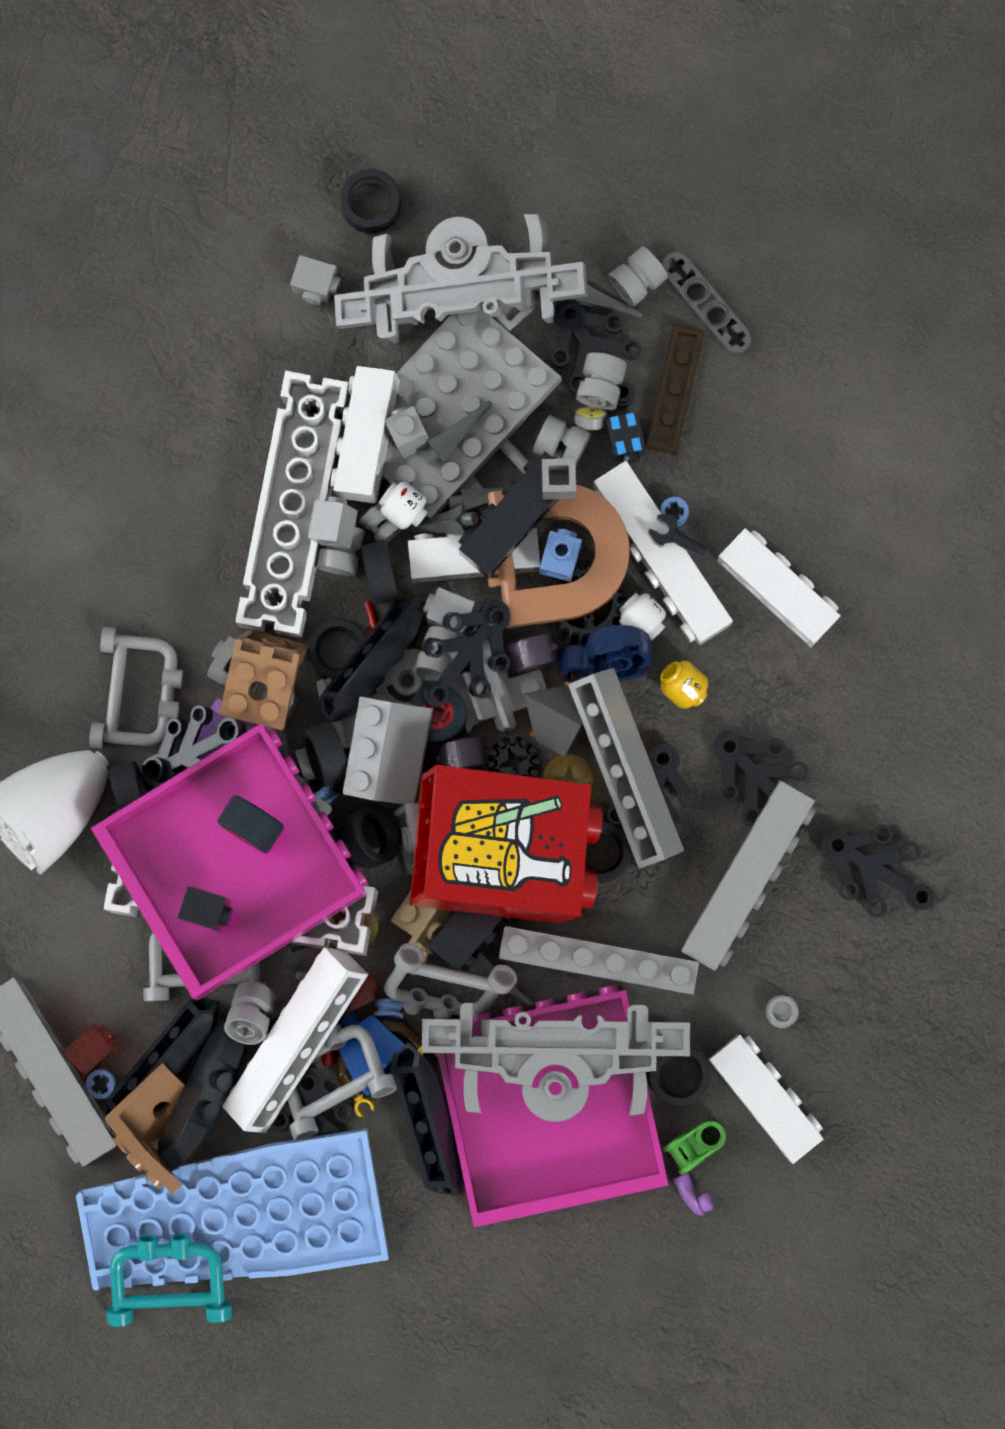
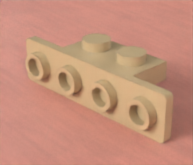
M410 891L391 919V922L413 936L409 943L417 945L424 954L423 963H426L427 956L429 955L425 952L427 946L456 911L409 906Z

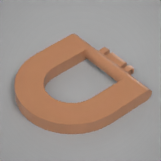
M576 485V499H559L540 521L570 520L581 525L589 533L595 547V558L591 568L583 577L567 584L517 590L513 555L511 554L494 573L498 574L499 577L488 579L489 588L501 587L502 601L509 608L510 622L506 628L580 618L598 610L615 595L627 571L630 552L629 539L620 515L603 496L589 488ZM503 490L488 493L489 505L493 503L497 506L504 498L501 494Z

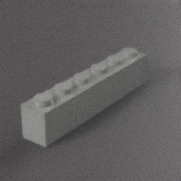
M614 668L594 673L568 684L638 868H643L683 852L682 843Z
M779 780L681 948L683 953L716 971L719 965L726 966L734 952L733 949L729 948L734 938L738 937L741 939L751 923L746 920L751 909L753 908L758 911L767 896L763 892L768 880L774 883L783 868V865L779 863L785 852L791 854L796 847L800 837L795 834L801 824L807 826L817 810L812 807L815 802L814 799Z
M507 926L504 927L499 959L691 995H694L699 962Z
M13 977L0 985V1042L8 1052L12 1050L18 1059L15 1063L18 1072L25 1080L27 1078L30 1079L35 1088L32 1091L35 1100L42 1108L44 1106L47 1107L52 1116L49 1122L57 1135H64L69 1144L66 1150L75 1164L80 1162L82 1167L89 1165L117 1147V1144L113 1141L117 1135L114 1131L111 1132L109 1124L104 1119L103 1112L95 1099L88 1093L86 1084L20 977Z

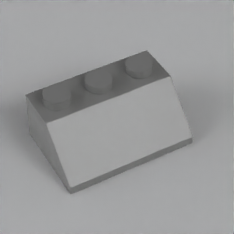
M360 696L343 794L398 804L416 803L433 708Z

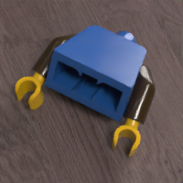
M355 1012L345 1015L339 1022L342 1028L358 1025L369 1031L385 1074H392L390 1068L392 1056L408 1042L423 1055L422 1038L405 1023L390 1018H383L378 1021L373 1015L361 1021ZM356 1038L346 1041L347 1044L338 1049L336 1075L341 1086L370 1071L361 1044ZM369 1087L349 1097L350 1100L354 1099V1111L359 1117L364 1115L358 1106L362 1102L368 1103L371 1110L374 1111V1101L368 1096L371 1094Z

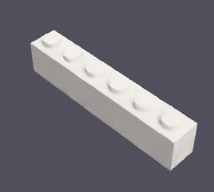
M624 461L593 482L595 492L610 502L625 525L631 556L636 562L640 560L643 562L648 570L644 573L647 580L654 589L657 587L661 589L665 595V598L662 599L665 607L672 616L677 613L683 622L680 628L690 643L695 640L697 645L700 646L731 626L733 620L687 551L675 543H668L660 548L652 542L648 534L649 529L655 530L662 535L667 534L669 530L666 525L656 520L657 515H660L661 512L627 461Z
M324 947L321 953L317 955L314 964L305 978L299 983L296 992L287 1006L281 1011L280 1017L266 1035L257 1053L247 1064L241 1078L231 1089L230 1095L222 1107L243 1131L266 1133L367 978L368 974L346 951Z

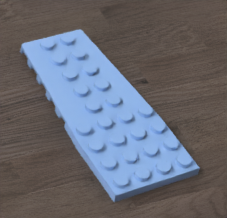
M367 1128L308 1137L296 1141L289 1140L271 1143L181 1165L172 1171L182 1183V1186L174 1194L163 1185L159 1189L156 1188L145 1175L80 1190L76 1195L93 1290L111 1287L110 1263L115 1252L125 1246L138 1245L137 1239L143 1235L157 1236L158 1244L171 1243V1236L186 1233L190 1235L191 1242L207 1243L214 1247L220 1254L222 1261L223 1281L232 1280L234 1277L249 1276V1279L291 1276L389 1260ZM191 1256L182 1260L173 1259L172 1257H158L152 1261H141L139 1258H132L126 1260L123 1264L125 1288H132L133 1285L142 1284L160 1286L168 1282L185 1281V1284L198 1283L199 1280L210 1279L209 1263L202 1256Z

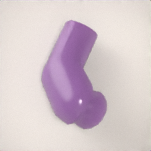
M688 1172L673 1178L683 1202L694 1214L699 1216L705 1215V1212L713 1209L714 1205L710 1195L703 1194L698 1196Z

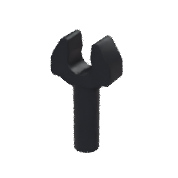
M670 514L657 515L656 520L666 525L669 531L667 534L662 535L655 530L649 529L648 534L655 545L662 548L665 544L675 543L699 558H703L708 547L679 532L677 517Z

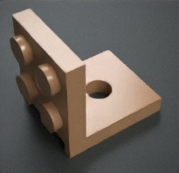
M250 629L236 638L219 715L258 725L262 723L263 726L284 730L298 667L309 656L308 643ZM259 681L266 685L268 693L265 698L258 699L252 695L250 687L253 682Z
M162 1063L104 1119L117 1135L113 1141L125 1154L129 1153L126 1156L129 1162L138 1171L142 1169L145 1172L148 1171L145 1176L156 1188L159 1189L163 1185L174 1194L182 1186V1183L156 1150L185 1084ZM166 1102L162 1110L153 1112L154 1107L158 1103Z

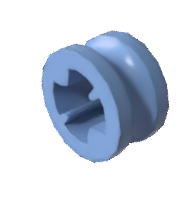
M670 497L662 503L660 512L665 514V509L670 510V505H677V510H683V516L678 515L677 527H680L687 520L689 508L683 499Z
M334 785L323 787L315 794L329 805L334 804L342 796L339 792L333 791Z
M392 999L375 1000V1006L378 1008V1011L374 1013L376 1019L390 1018L396 1021L403 1019V1014L400 1013L403 1003Z
M106 1069L93 1071L86 1080L88 1093L97 1099L108 1098L117 1087L116 1076ZM100 1075V1078L106 1076L109 1079V1082L106 1084L108 1091L103 1093V1090L97 1092L94 1088L97 1084L95 1078Z

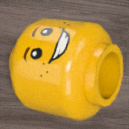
M675 661L663 670L660 676L661 691L678 708L696 707L706 699L708 679L691 662Z

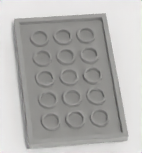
M482 308L475 312L450 315L396 373L400 383L394 410L401 407L410 408L414 406L431 439L471 414L486 401H490L492 407L468 431L444 463L438 458L429 466L421 457L429 449L428 447L403 458L390 433L382 477L390 485L393 482L398 485L400 482L405 481L426 497V504L423 507L428 511L426 516L432 519L434 516L439 515L449 504V497H454L554 390L562 381L561 376L496 320L487 315Z

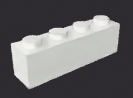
M357 366L355 376L350 377L348 393L351 395L349 407L345 406L342 417L345 431L344 436L338 439L336 449L339 463L338 468L333 469L330 481L331 487L334 488L333 491L339 498L377 504L390 431L384 419L391 417L390 414L395 409L400 383L395 371Z
M534 528L512 553L515 574L539 572L540 557L537 528ZM446 533L447 537L434 538V534H419L414 536L415 540L408 541L413 584L485 576L459 554L458 549L461 544L458 541L463 535Z
M745 528L719 555L717 562L812 648L841 616L836 612L839 609L838 606L827 596L821 598L812 589L815 586L803 574L797 576L790 570L791 564L779 552L773 554L766 548L767 542L758 532L753 530L750 533Z
M737 1034L711 1055L708 1060L789 1162L794 1164L824 1140L819 1134L823 1128L811 1113L806 1117L798 1108L802 1102L790 1087L785 1091L777 1080L781 1078V1075L770 1062L764 1065L756 1054L760 1052V1049L749 1036L743 1039L741 1035Z

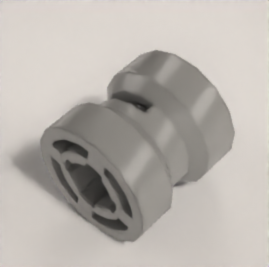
M378 503L359 522L366 530H371L376 542L385 540L390 542L402 529L381 515L380 508L382 505Z

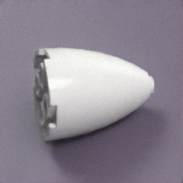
M90 750L69 752L34 763L0 782L1 840L30 870L37 866L36 871L41 875L65 853L83 831L96 810L109 777L107 768L110 766L107 759L99 751L95 753Z

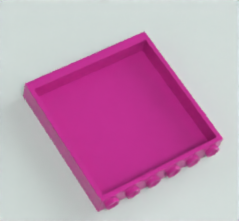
M262 723L91 828L191 997L195 1000H199L368 895L363 888L368 885V882L359 867L352 870L346 860L351 854L341 839L335 842L329 831L334 827L324 811L318 814L312 805L317 799L307 783L301 786L295 775L300 771L290 755L284 758L277 748L282 745L278 735L273 728L266 730ZM237 795L244 798L284 825L283 831L269 853H263L248 845L217 823L218 818L232 796ZM188 886L231 900L229 906L233 907V913L228 926H222L221 932L177 918Z
M618 985L600 988L599 996L587 998L586 992L568 995V1002L555 1005L554 999L535 1002L536 1009L524 1012L531 1017L529 1026H534L539 1020L574 1021L581 1015L583 1027L593 1029L597 1025L598 1015L605 1021L627 1022L629 1001L626 990L619 991ZM522 1005L503 1009L504 1016L491 1019L490 1012L473 1016V1036H481V1020H507L512 1026H516L515 1016L523 1012ZM521 1016L519 1018L520 1024L527 1022L526 1017ZM437 1053L474 1227L669 1186L648 1089L644 1114L628 1115L633 1093L632 1073L611 1075L606 1084L589 1085L588 1098L579 1113L565 1121L550 1122L537 1117L527 1107L522 1094V1084L505 1083L500 1073L478 1071V1099L481 1113L467 1112L464 1102V1076L466 1069L455 1068V1053ZM561 1065L544 1067L536 1074L532 1083V1088H539L540 1080L545 1074L559 1071L568 1076L572 1088H579L574 1073ZM552 1082L549 1085V1091L557 1095L562 1091V1086L559 1082Z

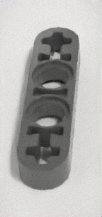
M679 252L668 254L662 263L668 275L666 282L726 353L731 356L745 354L751 343L749 330L684 254ZM671 262L675 265L683 264L681 273L686 279L689 274L693 275V277L686 280L682 287L679 286L682 283V277L677 272L669 273ZM694 284L702 286L705 290V296L700 300H692L687 295L689 286ZM717 308L724 312L725 320L723 323L715 325L708 320L707 313L711 309ZM730 322L734 324L730 327L732 334L736 337L740 335L744 337L742 347L737 344L734 346L729 344L731 336L727 331L723 335L719 333Z

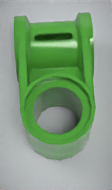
M706 1119L669 1141L662 1149L664 1152H669L678 1165V1173L681 1176L720 1149L726 1140V1133L718 1121ZM708 1126L716 1127L720 1131L719 1139L712 1144L704 1142L701 1138L702 1130ZM679 1147L683 1150V1152L685 1153V1155L688 1157L687 1160L685 1159V1157L683 1156V1154H682V1153L680 1152V1150L678 1149Z

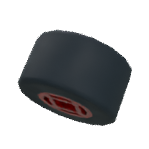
M451 687L448 689L449 698L447 702L440 707L426 705L420 698V690L411 699L410 704L433 708L428 743L438 745L456 739L464 730L467 721L466 705L460 694ZM439 688L436 689L434 692V698L436 700L439 699L441 694V690Z
M237 795L232 796L217 820V823L222 828L263 853H269L284 829V825L276 818Z

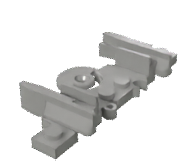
M524 214L530 240V252L508 253L502 245L489 246L486 233L475 221L465 217H452L442 221L432 230L426 243V254L411 257L408 259L405 267L394 270L391 253L393 238L388 234H383L373 238L372 264L374 275L364 277V291L334 295L336 327L344 329L376 324L377 336L379 338L387 339L392 343H398V325L407 323L418 325V321L424 324V315L430 309L435 310V318L440 322L446 315L479 311L481 307L487 315L495 317L501 312L500 302H503L508 307L515 306L519 311H525V308L536 307L535 291L540 292L542 319L546 323H553L554 301L588 297L586 265L583 262L554 265L553 254L550 252L547 225L538 214ZM459 242L461 244L460 251L452 253L450 250L451 245ZM473 248H476L473 259L466 266L459 269L445 268L436 258V253L441 252L443 258L449 264L462 265L471 258Z
M477 628L467 631V635L471 636ZM486 639L482 644L484 677L491 685L490 694L483 699L473 697L468 690L471 675L467 671L462 672V674L460 673L450 686L460 694L466 705L467 721L465 727L468 734H470L473 726L494 720L499 732L514 729L516 721L513 712L527 708L524 693L547 689L540 669L509 679L507 671L498 673L490 670L488 659L491 656L489 641ZM414 648L406 649L403 658L387 672L384 682L376 688L378 693L372 695V697L401 702L389 694L386 688L389 686H393L394 690L400 695H415L421 689L424 682L423 679L413 672L415 662L421 650ZM411 675L414 678L413 684L408 687L404 686L401 681L403 676ZM331 677L326 680L317 681L319 700L322 692L332 681ZM479 683L476 687L478 694L483 690L482 683ZM357 713L346 719L331 722L341 740L347 765L348 757L346 751L351 749ZM306 748L295 751L304 780L307 782L316 780L309 763Z
M464 1003L460 1007V1019H422V1053H455V1068L466 1069L464 1076V1102L467 1112L481 1113L478 1099V1071L500 1073L505 1083L522 1084V1094L527 1107L537 1117L550 1122L565 1121L579 1113L588 1098L589 1085L606 1084L611 1075L632 1073L633 1093L628 1115H638L645 1112L647 1101L646 1072L656 1071V1056H690V1023L648 1022V1008L644 1005H631L627 1009V1022L605 1021L598 1015L597 1025L593 1029L583 1027L581 1015L574 1021L539 1020L534 1026H529L531 1017L526 1012H520L515 1016L516 1026H512L507 1020H481V1036H473V1003ZM521 1016L526 1017L527 1022L525 1024L519 1023ZM561 1065L574 1073L579 1088H572L568 1076L559 1071L545 1074L540 1080L539 1088H532V1083L536 1074L544 1067ZM552 1082H559L562 1086V1091L557 1095L549 1091V1085Z

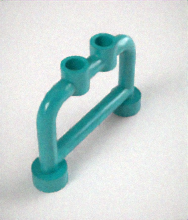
M186 1233L171 1236V1243L158 1244L157 1236L143 1235L137 1239L138 1245L122 1247L115 1252L110 1263L112 1306L106 1309L107 1324L114 1327L131 1324L134 1321L133 1309L205 1306L206 1320L209 1322L218 1323L230 1320L232 1318V1303L225 1300L223 1268L220 1254L207 1243L191 1242L190 1235ZM191 1256H202L209 1263L211 1292L125 1296L123 1264L128 1259L139 1258L141 1261H152L158 1257H172L173 1259L182 1260Z

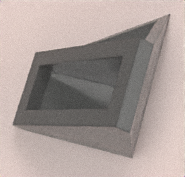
M564 685L524 693L536 742L565 757L583 725L569 686Z

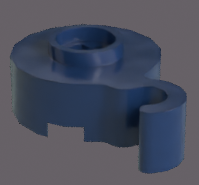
M629 625L603 627L588 637L585 646H566L559 652V676L565 682L571 681V671H578L585 676H589L614 668L619 681L632 680L643 676L645 668L648 665H652V645L649 634L640 628Z

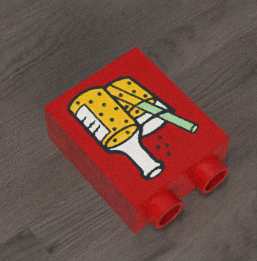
M435 765L421 775L409 906L562 924L581 917L582 908L591 909L597 894V873L595 870L585 869L587 843H597L603 820L601 806L590 804L591 785Z

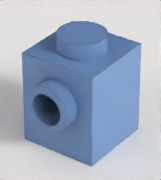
M558 529L557 532L550 531L539 573L571 582L582 539L576 538L577 534L566 529Z

